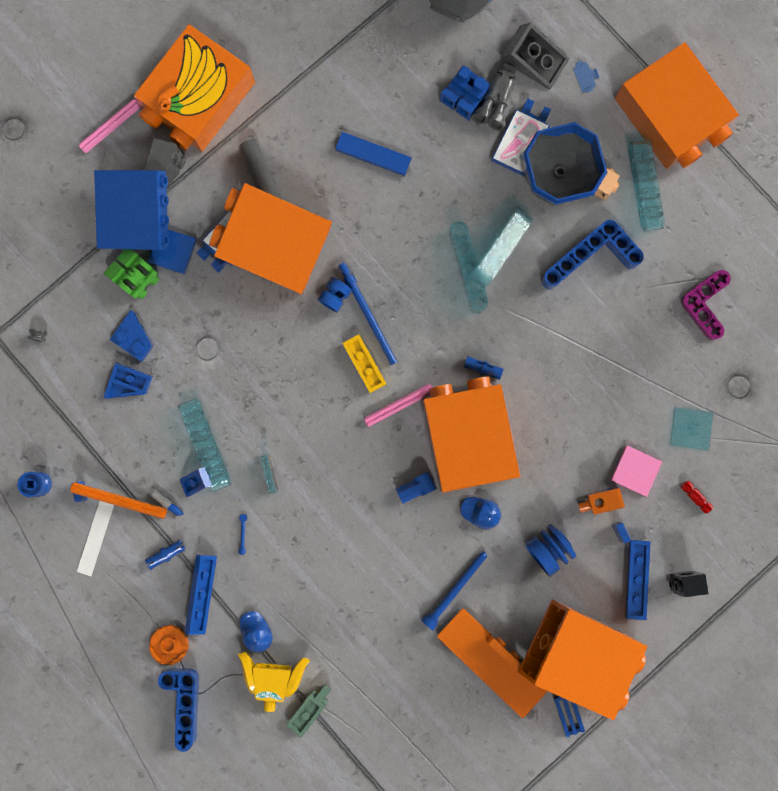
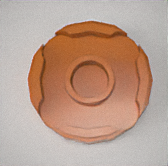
M165 625L157 629L150 639L149 651L152 658L160 664L174 665L180 662L189 649V639L186 633L175 625Z

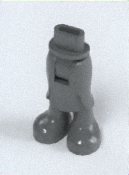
M503 63L501 69L497 70V74L493 77L489 91L484 97V103L472 113L471 119L478 124L487 123L493 106L495 110L489 120V126L497 131L504 130L506 125L503 116L504 109L507 107V101L513 90L516 77V68L514 66Z

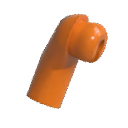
M174 84L162 91L158 96V108L163 112L170 109L171 98L179 93Z

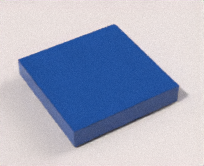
M168 230V250H152L148 263L185 275L197 239Z

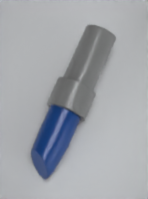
M155 490L151 494V497L174 515H184L170 499L165 498L158 491Z

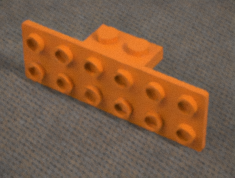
M464 608L438 633L437 637L521 718H524L548 692L535 686L518 672L522 664L520 662L522 658L513 650L509 652L505 648L507 644L499 636L495 638Z

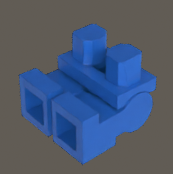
M462 65L447 88L445 87L441 92L440 102L452 110L456 107V113L470 121L472 113L486 96L490 84L481 76L479 77L470 71L468 67Z

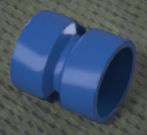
M331 277L326 284L327 289L322 290L317 300L330 310L338 313L343 305L342 300L347 299L352 289L340 280Z
M26 472L18 479L17 487L23 496L41 497L48 494L51 490L52 480L49 475L43 472Z

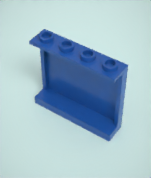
M94 170L97 248L168 250L169 217L167 215V206L169 200L167 196L168 178L166 171Z

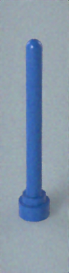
M481 552L433 613L423 617L421 621L432 631L438 625L439 616L487 558L485 552Z

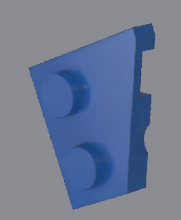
M130 310L110 340L143 362L153 348V345L136 317V313Z
M115 363L103 398L147 394L153 376Z

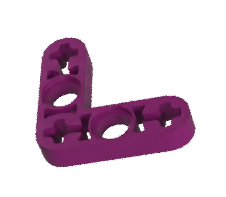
M719 270L684 295L681 300L685 311L709 340H717L724 335L723 325L705 304V301L730 283L731 276L725 270ZM719 277H724L723 282L716 285L713 284ZM703 285L710 288L711 292L709 295L702 293L701 288ZM694 298L693 304L689 305L687 303L689 299ZM700 305L701 308L694 312L693 309ZM700 311L707 314L706 321L699 320L698 313ZM710 321L713 322V323L709 324V326H707V327L704 326L705 324L709 323ZM712 328H717L716 334L712 335Z

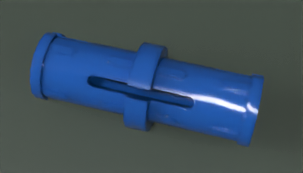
M467 356L464 368L476 371L479 375H487L500 380L504 370L489 364L488 361L484 360L483 362Z
M177 540V542L170 546L161 548L160 552L146 558V564L155 561L148 568L152 570L165 561L169 562L173 556L185 551L184 545L176 549V547L182 544V541Z

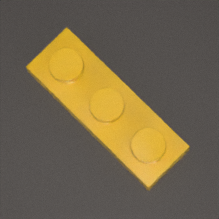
M359 334L342 343L370 394L387 385Z

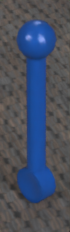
M242 514L239 517L241 521V544L238 553L240 555L246 553L244 540L247 515Z

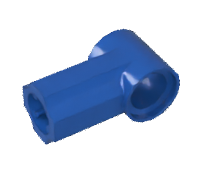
M428 471L414 478L413 481L398 487L396 491L404 504L420 495L424 496L436 490L437 487Z

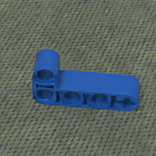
M169 668L158 677V685L163 690H177L175 747L181 752H186L193 746L197 736L199 674L194 669ZM165 675H170L173 678V682L167 683ZM185 675H189L192 678V684L185 682ZM183 696H189L192 700V703H185L183 700ZM188 716L191 723H184L182 717ZM185 734L186 740L189 741L188 743H185V740L182 739L185 736Z

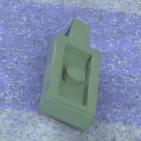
M324 684L319 692L314 689L290 718L286 726L302 738L326 707L328 700L325 697L331 688Z

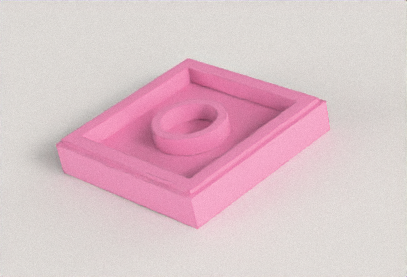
M625 446L610 481L647 497L662 461L634 448Z

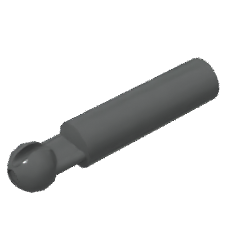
M256 139L242 142L239 145V149L257 189L282 199Z

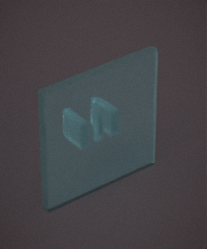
M675 407L670 445L709 451L713 413Z

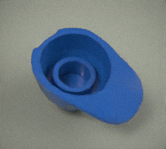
M468 497L461 505V515L481 529H492L500 522L501 510L498 504L491 500Z
M250 611L241 616L240 630L245 647L254 653H260L268 649L272 643L273 636L262 615L256 611Z

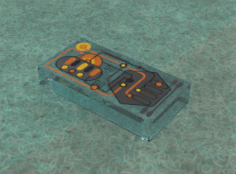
M263 455L260 458L268 492L270 494L277 493L279 491L270 455Z

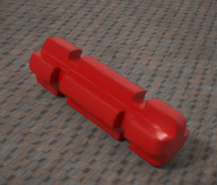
M685 481L680 486L684 492L688 493L687 495L697 506H700V509L705 514L713 509L712 504L706 502L707 499L697 488H693L694 485L690 481Z

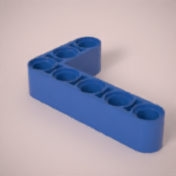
M606 220L547 270L542 277V285L547 289L555 288L604 245L628 269L637 267L643 261L644 254L614 220ZM604 227H609L612 234H607L604 231ZM590 239H595L598 246L591 245ZM617 241L623 242L624 248L618 247ZM581 251L584 258H578L575 252ZM629 255H634L637 262H632ZM567 263L570 270L562 269L561 264ZM548 275L554 276L555 279H556V282H555V283H550V282L547 280V276H548Z

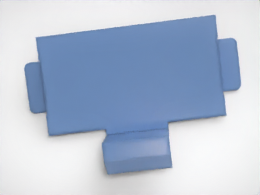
M582 60L575 63L576 67L573 70L582 93L594 90L593 87L596 86L594 78L600 77L597 68L592 71L588 63H583Z

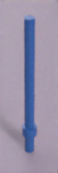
M345 262L339 264L338 266L345 278V284L352 289V293L390 365L397 363L356 284L355 276L351 275Z

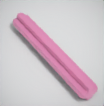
M132 99L79 143L81 150L85 153L90 151L139 110L141 106L137 100Z
M427 384L364 418L365 423L370 427L429 396V388H432V386Z

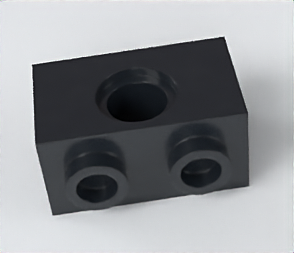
M697 571L670 573L669 586L673 593L683 597L709 594L706 574Z

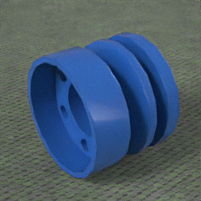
M549 524L547 530L551 534L550 536L542 530L540 531L544 539L542 542L534 536L524 545L543 571L551 577L560 570L557 563L558 559L567 565L569 562L565 554L572 560L577 556L565 535L552 524Z

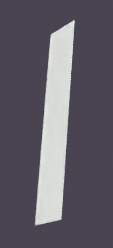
M99 501L77 569L78 573L92 576L113 511V504Z

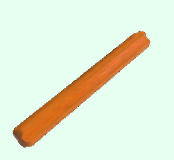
M73 482L70 488L71 493L164 519L167 513L166 508Z

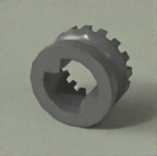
M29 329L31 335L28 336V339L45 342L44 336L47 335V332Z

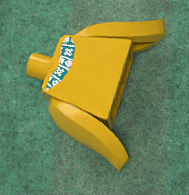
M238 653L246 687L251 694L255 695L256 700L264 701V711L274 712L276 702H283L286 697H290L296 692L304 670L310 662L309 659L303 657L296 663L294 668L290 665L255 663L254 665L248 653Z

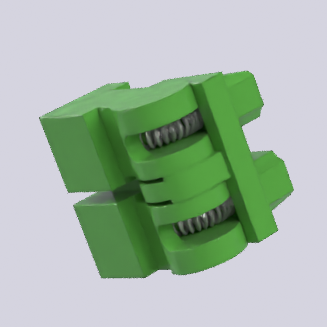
M124 249L116 258L123 264L122 266L114 261L103 273L135 299L137 297L143 299L147 295L145 287L149 283L155 285L159 281L158 272L132 249Z

